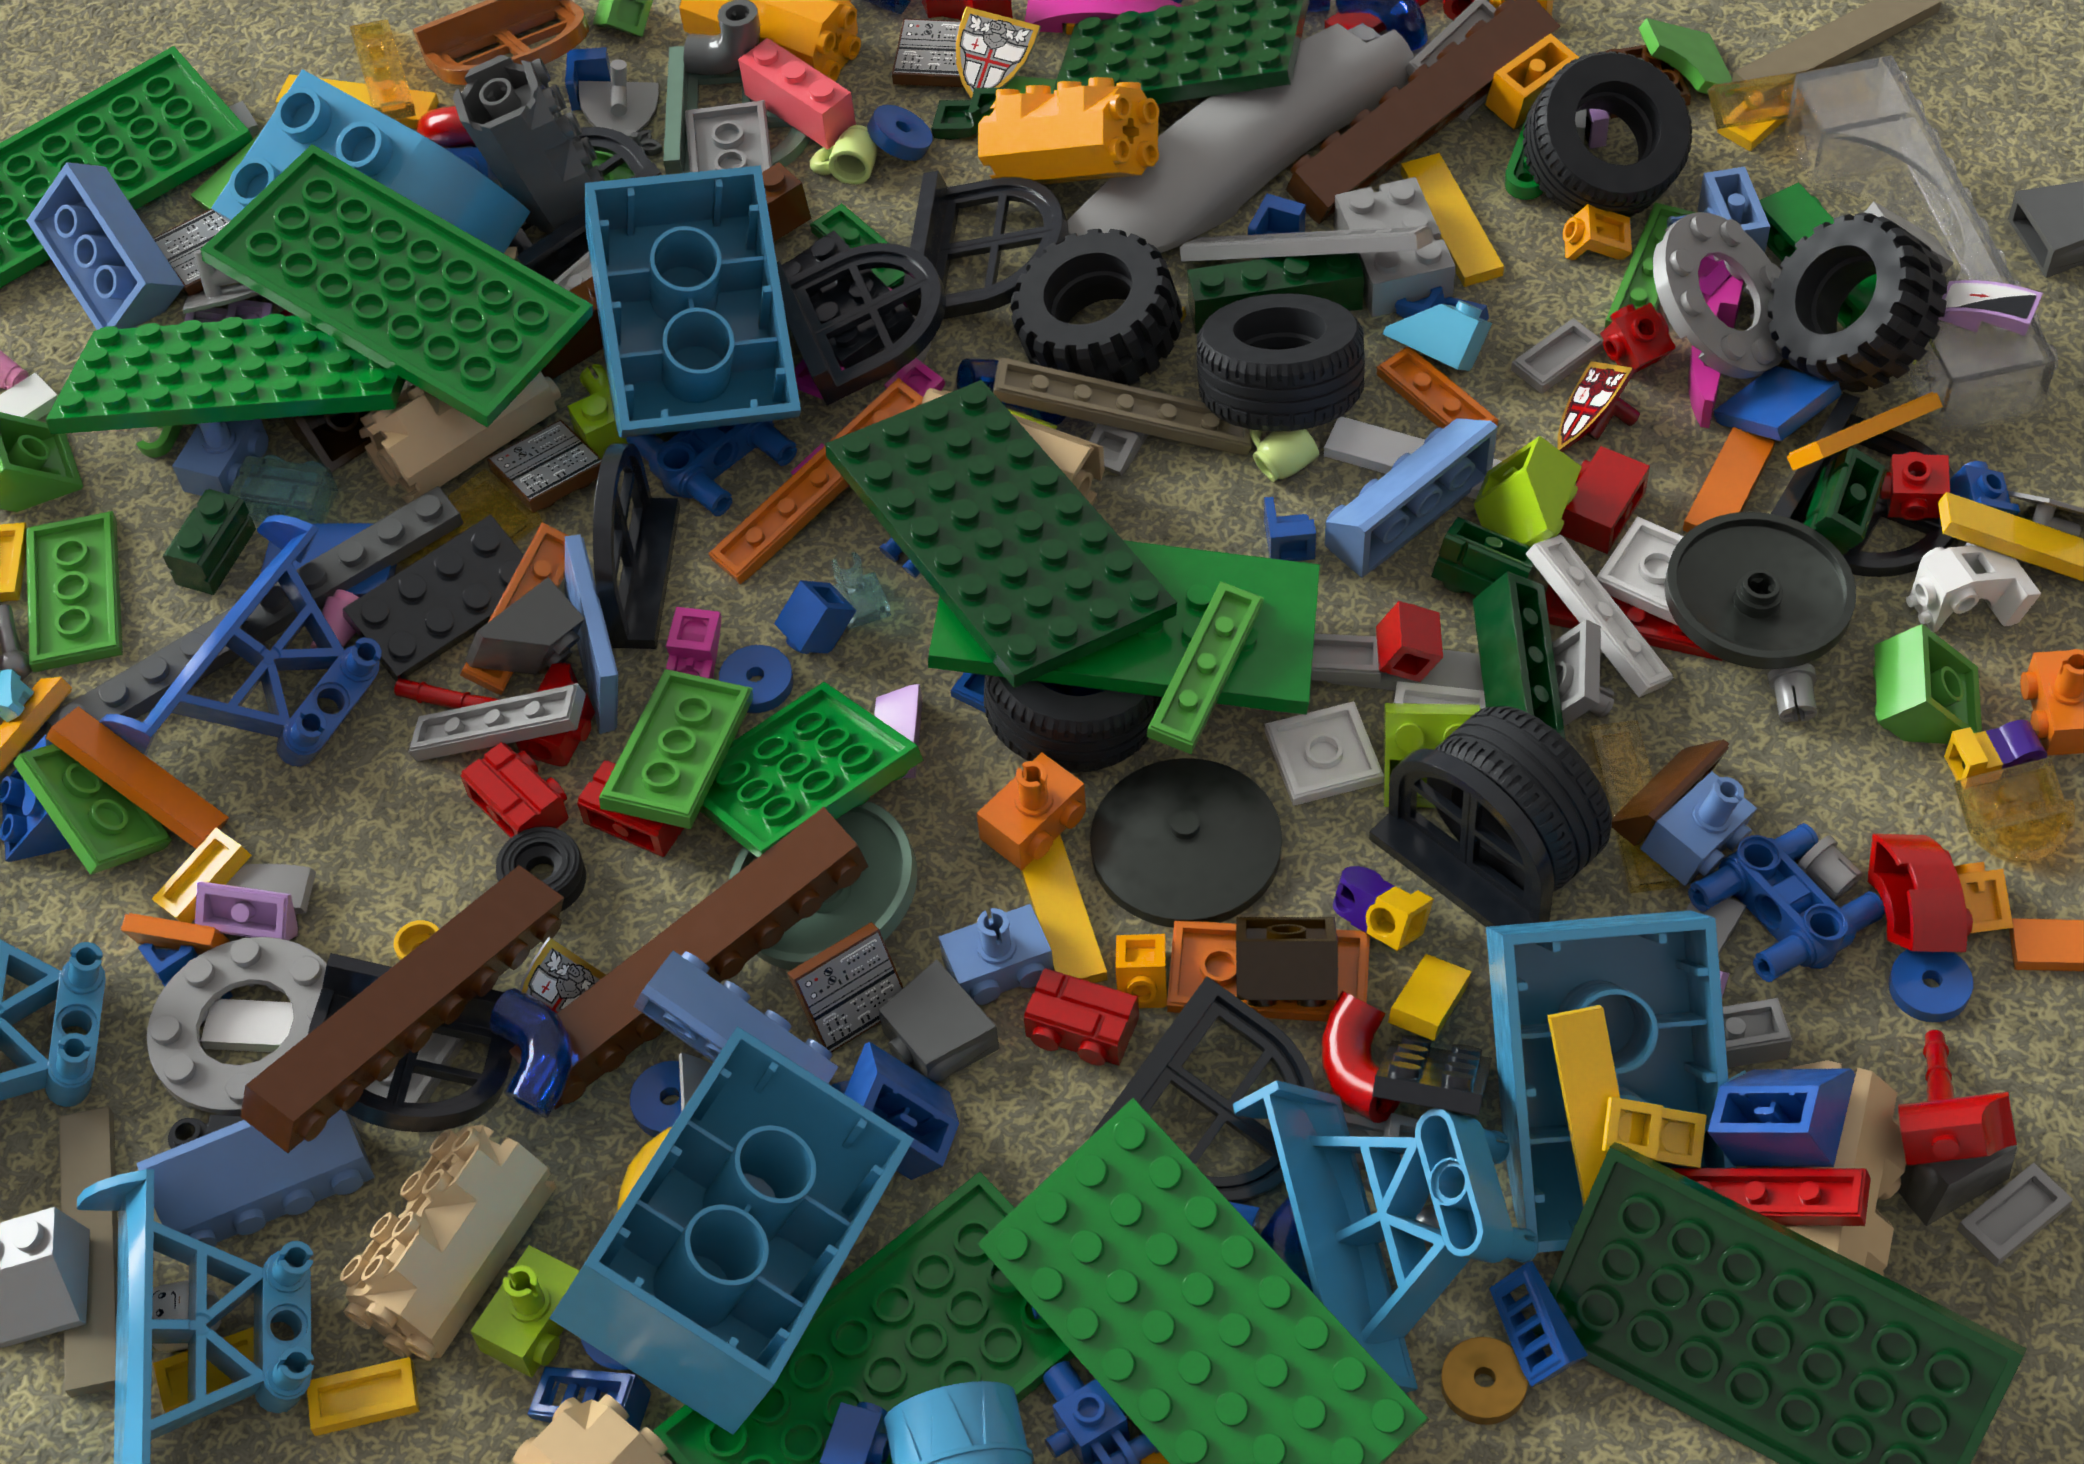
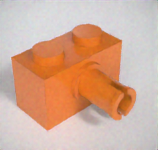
M2084 649L2034 652L2027 672H2023L2020 679L2022 697L2024 700H2031L2033 708L2030 723L2038 738L2041 739L2047 756L2084 753Z
M1042 752L1033 761L1024 762L1022 764L1023 770L1018 767L1016 777L976 813L980 840L1021 871L1033 859H1041L1049 851L1053 841L1066 828L1072 829L1081 821L1086 811L1084 783Z

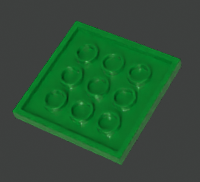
M822 682L732 742L700 812L758 858L822 807H825L836 820L852 808L867 802L870 796L892 781L904 777L910 769L924 759L918 745L826 682Z

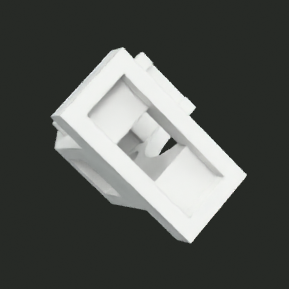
M1967 542L1965 546L1949 547L1946 549L1937 547L1927 552L1920 561L1911 594L1906 597V602L1910 608L1915 607L1918 611L1919 622L1927 624L1934 633L1940 629L1953 612L1956 614L1965 613L1972 609L1979 599L1985 600L2003 626H2012L2021 621L2039 598L2041 592L2015 558Z

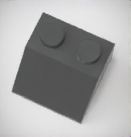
M547 577L477 630L465 661L470 667L536 675L547 665L550 667L551 664L564 663L572 655L573 652L570 648L579 641L580 637L577 633L585 618L550 578Z

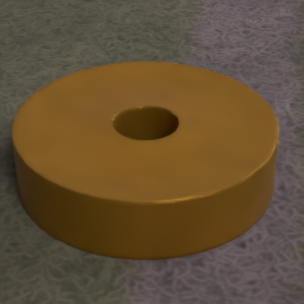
M1475 1337L1462 1341L1448 1353L1442 1367L1441 1390L1446 1403L1454 1413L1475 1424L1492 1425L1511 1418L1521 1408L1526 1397L1528 1380L1510 1345L1495 1338ZM1480 1374L1489 1375L1494 1380V1384L1489 1387L1479 1386L1475 1382V1377Z

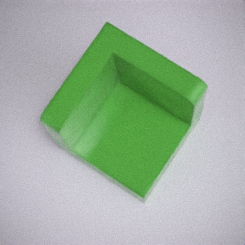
M599 0L593 25L611 27L636 37H643L653 0Z

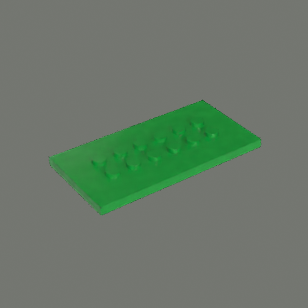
M1123 540L1176 600V616L1031 680L1163 697L1221 581L1264 598V602L1216 704L1307 715L1310 699L1320 564ZM939 596L928 655V668L1005 677Z

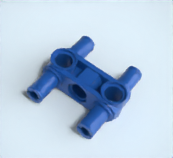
M773 421L686 430L679 432L667 442L663 441L656 434L626 438L628 444H634L638 448L641 457L649 462L650 471L662 481L663 488L668 494L676 497L694 498L716 517L723 515L730 508L732 498L728 491L713 481L715 478L754 448H759L780 466L790 463L797 453L796 443L774 427Z
M1805 823L1798 825L1796 828L1775 839L1761 835L1745 837L1740 841L1736 852L1721 861L1717 871L1690 885L1691 888L1688 889L1691 903L1702 912L1709 910L1731 896H1736L1778 940V943L1755 955L1756 958L1753 960L1757 974L1766 982H1772L1799 965L1815 969L1828 967L1834 961L1837 952L1848 947L1853 942L1857 932L1883 918L1882 915L1885 914L1883 901L1877 894L1871 891L1864 893L1842 907H1838L1795 863V861L1801 859L1819 842L1816 832Z

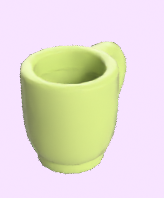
M853 125L839 136L835 145L827 150L823 147L814 154L810 160V169L819 175L832 173L842 183L862 184L871 176L878 148L870 138L867 127Z
M1249 429L1250 436L1257 447V451L1253 453V459L1258 468L1272 482L1296 474L1319 457L1318 447L1306 429L1271 432L1262 441L1261 434L1263 431Z

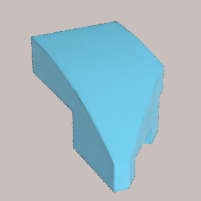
M12 669L0 671V717L6 722L15 719L25 709L23 705L34 693L32 689L20 680L21 676Z

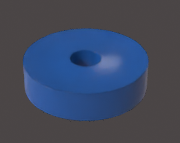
M895 105L877 107L867 124V131L873 142L886 153L903 160L916 161L922 159L933 140L930 128L921 118L909 110Z
M750 645L736 650L726 658L719 671V681L753 688V701L747 713H762L778 707L788 698L794 683L792 668L788 658L780 650L767 645ZM754 676L763 677L757 682L749 681Z
M1906 949L1896 958L1889 975L1888 985L1892 999L1906 1014L1921 1021L1943 1022L1958 1016L1967 1006L1973 991V976L1966 962L1955 952H1923ZM1933 979L1939 986L1935 988L1928 987L1924 984L1923 980Z
M665 1061L649 1067L636 1079L632 1086L630 1107L637 1125L652 1137L657 1136L666 1128L672 1127L682 1112L679 1061ZM670 1095L679 1097L678 1101L672 1105L663 1104V1100Z

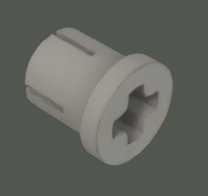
M1806 663L1796 667L1771 669L1767 675L1769 687L1775 691L1781 721H1798L1795 702H1797L1801 721H1808L1817 715L1813 688L1817 677L1813 665Z
M1828 835L1816 843L1797 865L1834 901H1837L1854 887L1863 873L1836 848L1838 842L1831 835Z

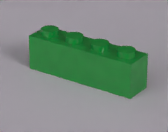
M1799 182L1759 200L1770 224L1767 246L1781 261L1786 256L1791 257L1797 249L1794 245L1802 237L1806 236L1809 238L1812 236L1815 227L1824 222L1834 224L1833 217L1822 207L1820 201L1815 196L1810 195ZM1877 274L1867 277L1857 284L1844 300L1837 319L1844 329L1858 320L1869 306L1875 292Z

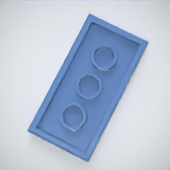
M581 534L565 536V597L585 618L577 633L580 637L577 647L591 703L595 711L594 715L599 734L614 731L617 728L618 671L597 595L584 538L581 537Z

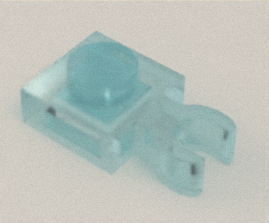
M855 552L851 553L854 566L850 569H842L838 566L836 558L832 560L833 575L839 583L833 586L857 610L847 626L848 630L891 616L889 603L876 573L872 572L863 575L861 558Z

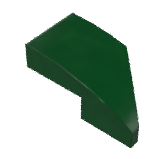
M974 88L971 100H939L931 128L934 138L952 140L971 137L978 132V123L984 116L991 115L994 111L990 107L996 100V90L1008 88Z

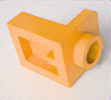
M1587 204L1564 225L1565 257L1570 260H1576L1586 250H1590L1617 260H1624L1632 254L1630 217Z
M1984 862L1955 866L1963 889L1966 908L1970 910L1973 918V927L1970 934L2013 928L2004 869L1986 871Z
M1165 934L1116 935L1117 990L1138 996L1139 1008H1164L1167 1006Z

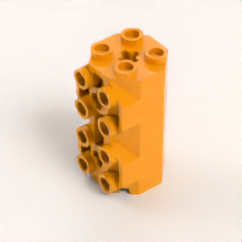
M681 0L679 9L684 31L690 34H720L718 11L722 5L733 0ZM748 0L754 3L758 9L761 25L760 43L769 38L835 82L839 77L840 70L849 59L854 60L859 54L861 39L857 37V9L850 2L851 0Z
M1094 77L1088 79V86H1082V82L1061 81L1057 83V90H1054V94H1051V86L1047 85L1026 86V93H1020L1018 89H997L996 100L990 107L994 111L991 115L984 116L978 123V158L983 166H990L994 171L995 175H990L991 179L1019 177L1030 179L1043 185L1139 176L1144 173L1147 167L1154 166L1159 159V106L1153 98L1145 96L1139 82H1119L1114 86L1113 78Z

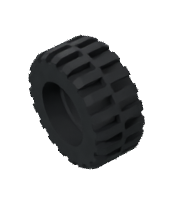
M1862 212L1855 214V216L1846 214L1834 218V224L1829 222L1820 224L1813 229L1814 234L1809 238L1804 236L1794 245L1797 249L1791 257L1786 256L1780 265L1783 270L1779 278H1774L1770 290L1774 296L1773 300L1768 301L1767 313L1768 317L1773 319V321L1769 322V331L1771 338L1776 341V349L1791 365L1812 377L1816 376L1826 381H1838L1841 391L1846 389L1850 392H1864L1868 390V386L1877 389L1889 384V378L1892 376L1897 379L1910 371L1908 366L1914 360L1920 361L1928 352L1924 348L1930 339H1936L1940 331V326L1937 325L1939 317L1945 316L1947 301L1942 298V295L1947 294L1946 277L1941 274L1943 266L1938 256L1933 254L1931 248L1923 241L1883 216L1877 217L1873 213ZM1877 274L1875 292L1865 312L1852 325L1837 332L1838 314L1848 294L1861 281Z
M1098 228L1087 230L1085 235L1078 236L1077 233L1065 236L1066 241L1058 245L1053 242L1044 248V254L1040 258L1035 256L1027 264V274L1021 273L1014 287L1016 292L1011 297L1010 308L1013 313L1011 319L1030 364L1132 386L1140 382V376L1146 372L1151 375L1159 368V360L1168 357L1175 346L1173 340L1176 341L1181 332L1182 306L1167 263L1163 260L1159 250L1154 245L1147 243L1146 239L1132 233L1127 237L1126 232L1122 230L1110 229L1109 233H1103ZM1108 299L1125 300L1119 309L1102 320L1088 324H1069V321L1080 310L1095 302Z

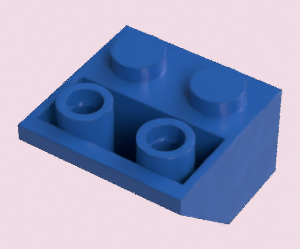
M45 734L32 750L53 743L46 739L47 735ZM15 769L10 776L4 777L0 784V803H2L3 811L0 838L4 841L5 861L13 862L71 848L18 770Z
M868 1042L864 1044L844 1094L914 1138L898 1166L897 1172L913 1180L943 1167L959 1126V1120L950 1092L873 1043Z
M1851 1068L1753 1069L1719 1087L1708 1133L1734 1166L1834 1167L1856 1074Z

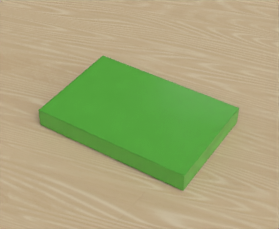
M54 744L21 753L13 763L90 875L165 849L172 841L159 821Z

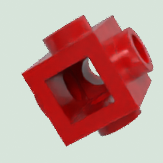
M1651 302L1638 309H1635L1633 304H1629L1610 315L1612 323L1600 333L1603 338L1604 350L1608 357L1619 366L1634 368L1636 370L1635 373L1661 361L1676 348L1668 334L1669 328L1666 320L1660 313L1656 312Z
M1920 452L1892 454L1889 471L1886 473L1879 494L1880 499H1887L1888 517H1902L1912 521L1923 518H1940L1938 502L1946 492L1950 493L1949 455H1924Z

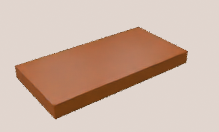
M1174 921L1167 1012L1180 1013L1206 976L1237 997L1236 924ZM1336 929L1338 939V997L1341 991H1344L1367 1003L1370 935L1363 931ZM1277 1000V1004L1274 1006L1250 1007L1265 1018L1327 1022L1337 1000H1327V1004L1320 1007L1300 1006L1297 1004V1000Z

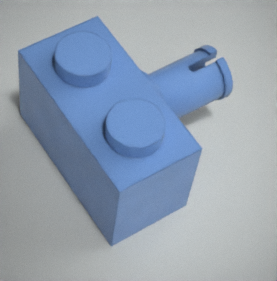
M1739 167L1704 173L1698 212L1711 213L1727 220L1733 219L1737 221L1742 229L1765 253L1770 224L1746 168ZM1686 215L1668 217L1667 228Z
M261 419L201 423L196 427L172 467L184 492L202 496L205 490L212 489L234 495L237 490H241L246 485L249 470L257 457H262L265 454L269 438Z
M1711 771L1657 820L1640 849L1681 884L1686 886L1699 873L1704 877L1711 874L1724 859L1725 855L1722 852L1726 848H1729L1732 852L1737 850L1740 841L1748 837L1752 832V829L1747 824L1757 808L1744 798V789L1738 781L1730 777H1719Z
M1031 904L1009 912L991 908L992 918L989 919L985 910L978 917L977 923L939 936L942 960L947 971L976 1004H988L996 1000L1002 992L1019 986L1023 988L1035 987L1043 969L1047 968L1054 971L1052 950Z

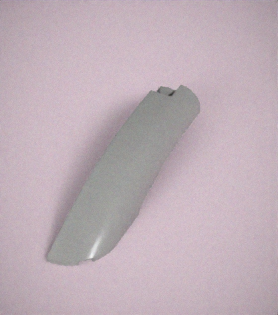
M1337 23L1302 40L1298 50L1291 85L1215 95L1207 98L1158 136L1159 159L1154 166L1147 167L1144 173L1139 176L1110 178L1068 219V235L1077 233L1078 236L1085 235L1087 230L1098 228L1103 233H1109L1110 229L1125 231L1127 237L1132 233L1146 239L1147 243L1154 245L1162 253L1178 247L1228 221L1237 214L1238 209L1301 155L1334 132L1351 123L1364 109L1368 108L1370 112L1380 106V99L1394 86H1397L1399 89L1409 83L1407 80L1410 77L1406 72V66L1414 58L1408 43L1395 29L1380 35L1364 23L1349 30Z

